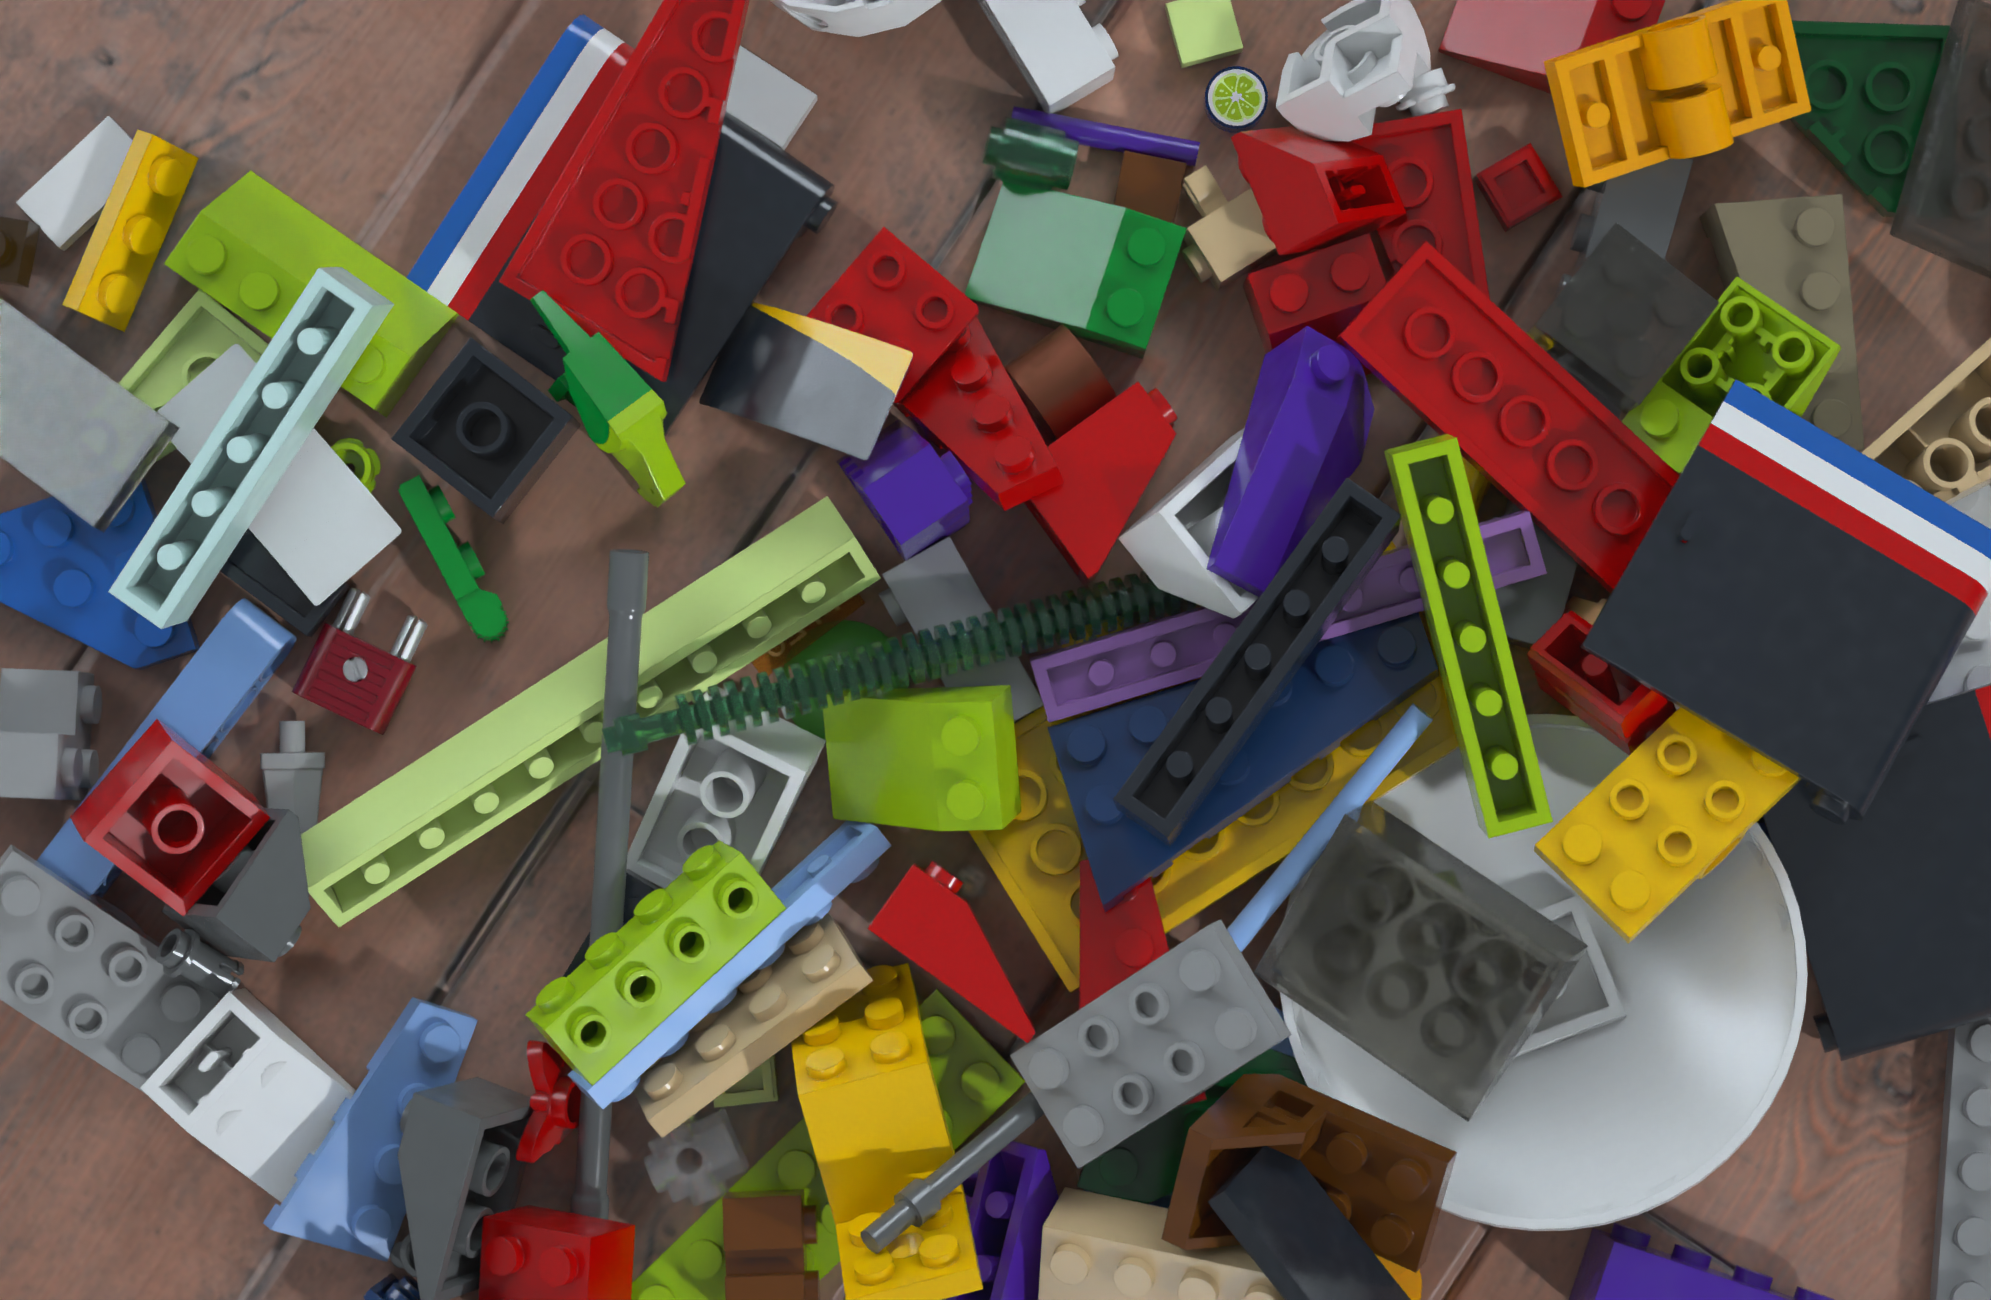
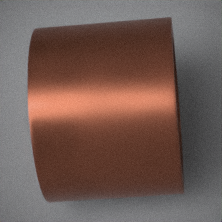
M1063 324L1004 367L1023 403L1053 441H1056L1117 397L1095 361L1078 339Z

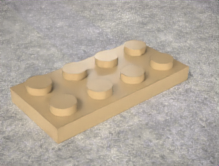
M829 912L818 922L810 926H803L785 943L783 953L774 963L764 969L755 970L737 987L735 997L727 1006L718 1012L708 1013L689 1031L687 1041L679 1050L668 1057L659 1058L640 1075L641 1080L634 1093L647 1121L661 1138L665 1137L873 981L842 929Z

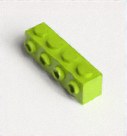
M720 840L714 845H706L695 851L683 864V873L665 889L660 888L646 895L635 907V916L616 933L605 934L596 940L585 954L586 960L567 977H559L547 984L536 997V1005L525 1014L569 1067L592 1086L786 909L740 851Z

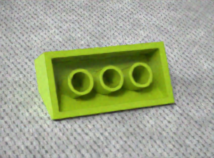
M251 170L200 211L164 262V265L271 339L277 333L318 268L343 267L394 303V306L341 387L386 418L459 316L457 312Z

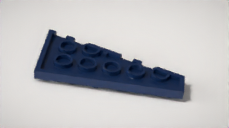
M1419 612L1318 642L1171 847L1117 810L1113 798L1200 679L1047 727L1105 913L1124 900L1123 896L1147 878L1150 876L1155 878L1172 866L1174 859L1204 838L1210 839L1289 783L1291 776L1317 758L1323 759L1337 749L1343 739L1370 720L1376 721L1439 676L1438 666Z

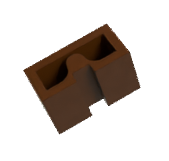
M804 1189L727 1192L722 1198L726 1259V1300H820L819 1270L807 1271L806 1245L818 1244L817 1205H805Z

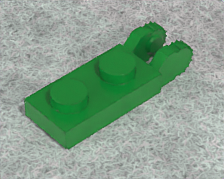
M419 475L400 484L399 494L469 627H472L473 634L478 636V640H484V643L490 641L492 644L496 640L499 642L501 637H505V632L509 631L507 628L509 621L506 618V611H503V605L497 594L479 589L475 580L485 575V572L469 541L457 546L445 524L456 517L440 486L437 484L427 490Z

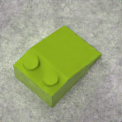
M1011 685L825 691L821 694L833 819L933 831L1003 830L1021 812Z

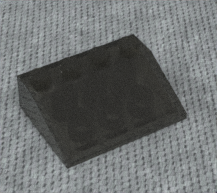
M1371 800L1343 816L1255 969L1254 974L1469 1122L1555 1001L1588 945Z

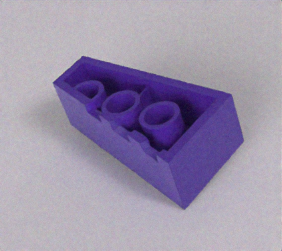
M900 419L880 432L868 460H862L849 454L837 460V463L904 561L950 537L970 523L969 505L973 503L971 499L973 497L971 494L972 488L970 487L972 483L961 465L950 451L939 457L929 442Z
M1615 1222L1611 1233L1592 1228L1569 1300H1835L1797 1286L1794 1297L1770 1289L1773 1281L1772 1277L1736 1265L1733 1276L1711 1269L1709 1266L1712 1256L1679 1244L1674 1245L1672 1254L1648 1247L1651 1235Z

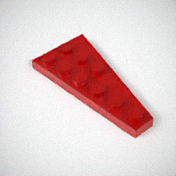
M750 0L662 1L499 282L528 300H531L533 296L544 290L590 337L600 332L624 359L662 382H666Z

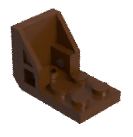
M1243 1074L1189 1128L1162 1240L1184 1250L1241 1245L1209 1205L1208 1201L1255 1147L1268 1146L1297 1160H1301L1374 1254L1415 1273L1426 1262L1457 1155L1456 1151L1280 1074Z

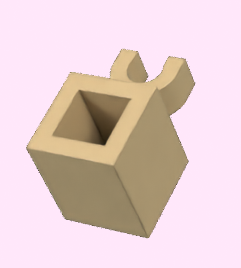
M1206 165L1184 178L1185 183L1182 185V188L1203 218L1186 229L1184 240L1188 247L1181 252L1188 267L1200 283L1210 279L1215 289L1219 291L1278 254L1275 244L1269 239L1263 228V215L1252 188L1228 202Z

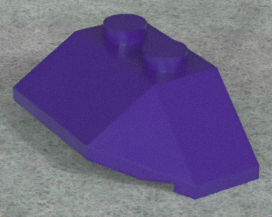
M1013 1140L962 1183L983 1289L942 1300H1038L1042 1229L1059 1197L1046 1150Z

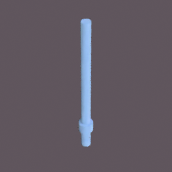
M1413 703L1227 928L1240 952L1245 949L1433 721L1417 705Z

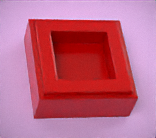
M1531 143L1477 173L1473 178L1505 232L1558 202L1563 197Z

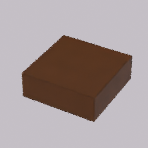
M1124 151L1113 205L1126 207L1174 224L1187 163Z

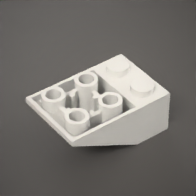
M246 988L229 991L140 1087L189 1134L281 1203L297 1181L294 1175L309 1152L313 1155L333 1127L335 1122L331 1119L344 1099H351L356 1092L352 1086Z

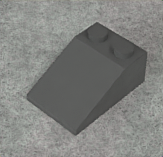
M475 1077L415 1092L413 1098L406 1105L400 1121V1130L403 1136L398 1151V1161L420 1300H450L479 1289L483 1217L515 1209L527 1162L516 1160V1153L525 1127L534 1111L529 1102L531 1097Z

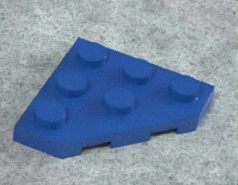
M140 471L131 478L120 473L0 514L1 603L138 670L196 652L200 648L191 617L186 622L160 629L108 592L157 517L143 471Z

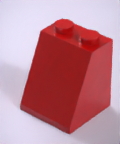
M1139 381L1047 446L1059 468L1064 483L1023 502L1084 587L1093 582L1098 576L1177 434L1173 429L1175 427L1173 422L1178 420V417L1168 401L1157 388L1147 393Z

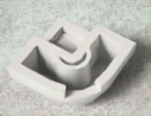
M1353 0L1321 19L1327 30L1309 45L1302 56L1299 52L1288 55L1282 70L1276 108L1281 115L1300 132L1325 141L1349 142L1372 135L1376 107H1388L1397 103L1408 91L1412 90L1413 79L1431 71L1430 50L1425 32L1409 0Z

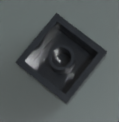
M470 338L391 439L484 512L504 524L581 424L570 413L477 341Z

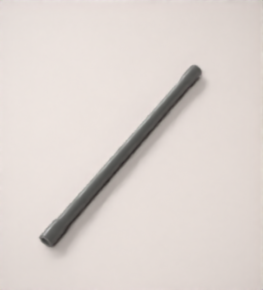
M611 549L609 555L607 589L609 627L589 947L603 935L611 932L616 933L623 927L641 626L642 616L646 609L649 552L642 550ZM582 1091L580 1092L575 1190L571 1196L570 1213L608 1220L610 1200L607 1194L612 1102L604 1109H601Z

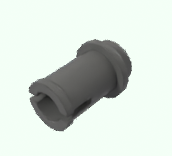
M176 928L170 931L160 944L156 956L157 962L163 965V971L166 975L170 977L181 975L212 992L219 999H222L229 991L236 990L241 982L239 978L230 975V973L233 972L238 976L244 973L242 962L233 960L201 942L200 934L194 929L182 931Z

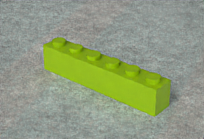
M1444 434L1384 450L1478 825L1488 838H1493L1551 823L1553 820L1458 440L1450 434Z

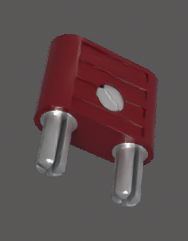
M351 588L333 625L324 624L292 692L365 728L384 735L417 667L410 663L428 625L423 619L420 618L418 620L417 616L408 615L390 653L353 635L370 601V596L364 591L361 592L360 589Z

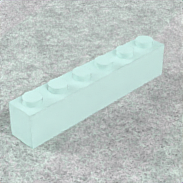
M321 267L317 269L108 591L160 629L186 622L394 306V303L343 267Z

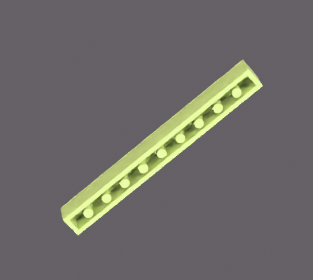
M828 496L643 614L635 737L881 579ZM608 637L301 834L308 892L338 927L349 922L601 759Z

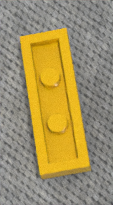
M137 129L64 299L63 306L109 327L125 332L198 162V157L151 133Z

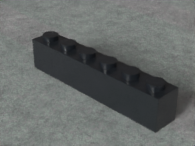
M1349 478L1345 479L1113 798L1117 810L1171 847L1397 535L1401 521L1400 513Z

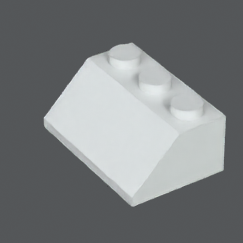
M1245 428L1227 439L1118 538L1158 589L1233 619L1241 615L1259 597L1206 568Z

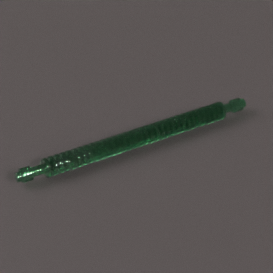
M1142 570L1140 571V579L1134 572L1124 576V583L1120 577L1110 579L1108 587L1104 581L1094 583L1093 593L1090 587L1086 585L1077 588V597L1071 589L1061 593V601L1057 594L1046 596L1045 605L1040 598L1029 601L1030 612L1024 602L1014 605V616L1008 606L1000 608L997 613L998 621L993 611L982 613V625L976 615L967 617L966 630L960 619L951 621V635H949L945 624L934 626V640L928 628L918 630L919 644H917L912 632L902 635L903 648H901L896 636L885 640L886 653L881 642L877 641L869 644L871 657H868L867 651L862 645L853 648L855 661H852L848 650L837 652V666L831 654L821 656L822 670L819 669L815 658L806 660V674L804 675L800 664L795 663L788 666L789 679H787L782 667L773 669L774 683H770L766 671L756 674L758 687L755 688L750 676L740 678V692L737 691L733 680L723 683L725 696L722 697L717 684L707 687L709 697L707 701L704 700L701 689L691 691L692 705H688L684 693L675 695L676 709L640 718L638 712L612 719L613 726L601 729L607 753L621 751L622 757L648 750L647 743L681 734L684 735L687 745L690 746L697 744L695 730L700 729L704 741L714 739L712 730L714 725H716L720 737L730 735L729 721L733 722L734 728L738 733L747 730L745 721L747 716L752 727L756 728L763 726L762 712H765L767 720L771 724L779 722L778 708H781L785 719L796 717L794 707L796 703L802 715L811 713L810 699L814 700L819 711L828 708L827 695H830L834 706L844 704V690L850 702L861 699L859 686H862L866 697L877 695V681L882 693L893 690L892 677H894L897 687L901 689L909 686L908 673H910L915 685L925 682V668L929 678L934 680L941 678L940 664H942L945 674L949 676L957 673L956 660H958L964 672L974 668L973 656L977 665L982 667L990 664L989 652L993 661L997 663L1006 660L1005 648L1012 659L1022 655L1021 644L1026 654L1038 651L1037 640L1040 647L1045 650L1054 646V639L1060 646L1069 643L1070 635L1074 641L1085 639L1086 631L1090 637L1100 635L1102 631L1101 625L1104 631L1108 633L1117 630V621L1123 629L1133 626V618L1137 624L1149 621V614L1153 620L1165 617V610L1171 616L1180 613L1181 607L1184 611L1195 609L1197 604L1158 589L1145 571Z

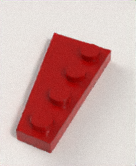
M977 317L906 399L899 405L893 404L905 417L910 415L923 428L926 437L939 449L944 448L947 452L950 451L967 476L1004 511L1064 483L1054 458Z

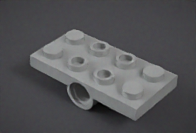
M11 844L0 858V1000L144 1092L140 1087L208 1015L220 999L212 992L181 975L177 977L166 975L163 971V965L158 963L156 959L160 943L145 934L143 929L118 907L97 895L88 896Z
M1221 920L1209 924L1017 1050L1010 1057L1079 1169L1159 1118L1217 1084L1219 1080L1292 1034Z

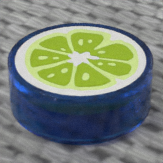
M1241 66L1227 67L1217 72L1209 81L1204 94V109L1207 117L1217 128L1229 133L1248 131L1256 126L1262 119L1268 103V92L1262 78L1251 69Z

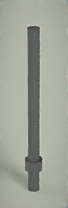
M1029 1092L926 1179L916 1178L894 1196L895 1204L861 1232V1239L867 1248L874 1253H879L911 1225L915 1227L922 1226L941 1209L940 1201L1042 1117L1045 1113L1033 1093Z

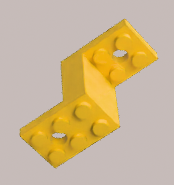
M909 963L893 967L879 965L869 968L867 971L873 980L871 983L791 1042L798 1098L836 1226L846 1300H942L982 1290L983 1284L962 1183L940 1201L941 1209L922 1226L915 1227L911 1225L879 1253L869 1250L861 1239V1232L895 1204L894 1196L916 1178L926 1179L955 1155L927 1052Z

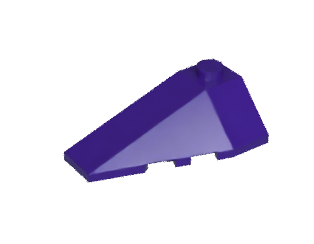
M1306 326L1264 355L1206 568L1259 598L1345 479L1350 478L1362 461L1375 410L1363 366L1359 359L1347 348L1309 326Z

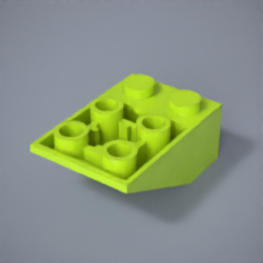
M1736 276L1621 422L1680 475L1726 393L1736 379L1802 417L1840 352L1841 347Z

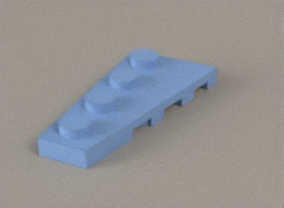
M412 997L366 1066L369 1071L352 1098L344 1099L331 1119L335 1122L315 1154L313 1155L309 1152L294 1175L297 1181L282 1204L278 1205L276 1203L263 1224L276 1232L387 1262L406 1213L398 1161V1151L403 1136L400 1130L403 1111L413 1098L415 1092L455 1083L478 1020L469 1014Z

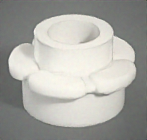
M1442 68L1429 71L1413 79L1412 90L1408 91L1399 100L1400 104L1395 107L1398 111L1409 109L1412 117L1434 113L1449 106L1445 95L1455 90V84L1448 85Z

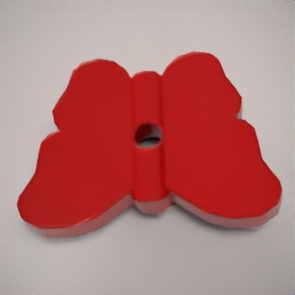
M529 1040L527 1042L528 1067L536 1093L531 1096L529 1101L534 1111L521 1137L516 1160L534 1163L543 1154L551 1151L555 1144L559 1145L578 1127L581 1090L567 1075L572 1069L555 1049L547 1042Z

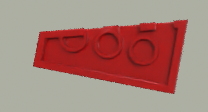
M1462 109L1374 123L1372 135L1352 140L1351 142L1383 155L1406 210V214L1377 229L1394 272L1396 273L1417 248L1427 241L1490 299Z
M1089 860L1080 861L1079 1010L1170 951L1151 876L1123 896L1124 900L1105 913ZM1205 1091L1182 1106L1207 1100Z

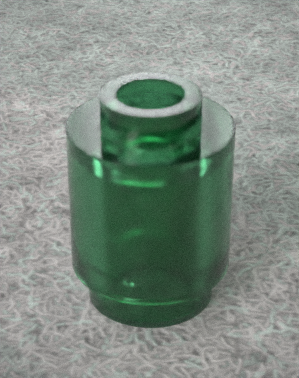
M1006 116L1002 128L990 126L982 163L993 166L991 179L1037 190L1051 191L1053 187L1067 190L1076 163L1079 141L1066 138L1064 130Z

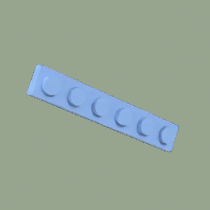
M845 821L771 889L786 909L593 1086L573 1070L567 1075L601 1109L607 1107L611 1102H618L626 1098L640 1083V1075L659 1058L668 1057L679 1050L687 1041L689 1031L708 1013L718 1012L727 1006L735 997L737 987L755 970L764 969L774 963L783 953L785 943L803 926H810L822 919L832 907V900L850 883L859 882L869 876L878 866L879 857L892 845L876 826L865 822Z

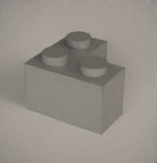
M1 668L0 797L83 800L88 794V788H93L98 780L99 758L96 750H90L92 724L99 723L102 713V692L100 686H94V674L81 671Z

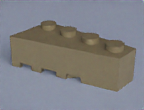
M1843 195L1713 204L1700 216V220L1706 237H1710L1719 263L1717 269L1724 290L1727 289L1737 276L1841 347L1840 352L1801 418L1857 451L1864 450Z

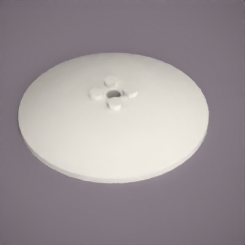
M1529 714L1526 716L1553 822L1488 838L1478 825L1459 748L1366 806L1353 816L1290 893L1282 927L1279 954L1280 997L1284 1022L1292 1034L1289 1036L1293 1054L1309 1088L1457 1152L1441 1210L1466 1220L1500 1228L1528 1231H1565L1606 1225L1637 1216L1671 1201L1700 1183L1725 1163L1752 1134L1771 1107L1781 1088L1798 1045L1806 1005L1808 977L1806 941L1799 906L1788 875L1772 843L1756 822L1720 864L1703 878H1697L1628 944L1534 852V846L1629 755L1577 716ZM1544 962L1551 964L1560 973L1561 980L1559 986L1548 995H1535L1528 991L1523 984L1525 971L1535 963Z

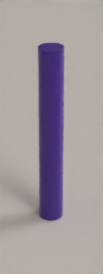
M1017 106L1013 108L1009 131L1121 153L1130 151L1187 163L1186 165L1193 167L1196 165L1200 145L1198 141L1053 113L1048 114L1047 112Z

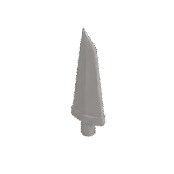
M279 721L280 753H260V769H262L266 805L267 808L289 809L297 815L302 834L315 826L318 821L323 768H325V752H305V721Z

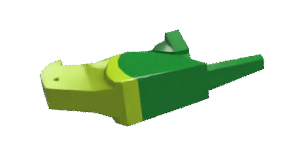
M542 290L533 296L530 301L567 354L562 358L565 373L557 378L548 389V392L556 402L566 399L577 408L592 441L600 450L611 453L629 471L639 485L637 492L647 502L656 507L660 506L686 484L665 440L663 420L667 412L664 401L600 332L590 337Z

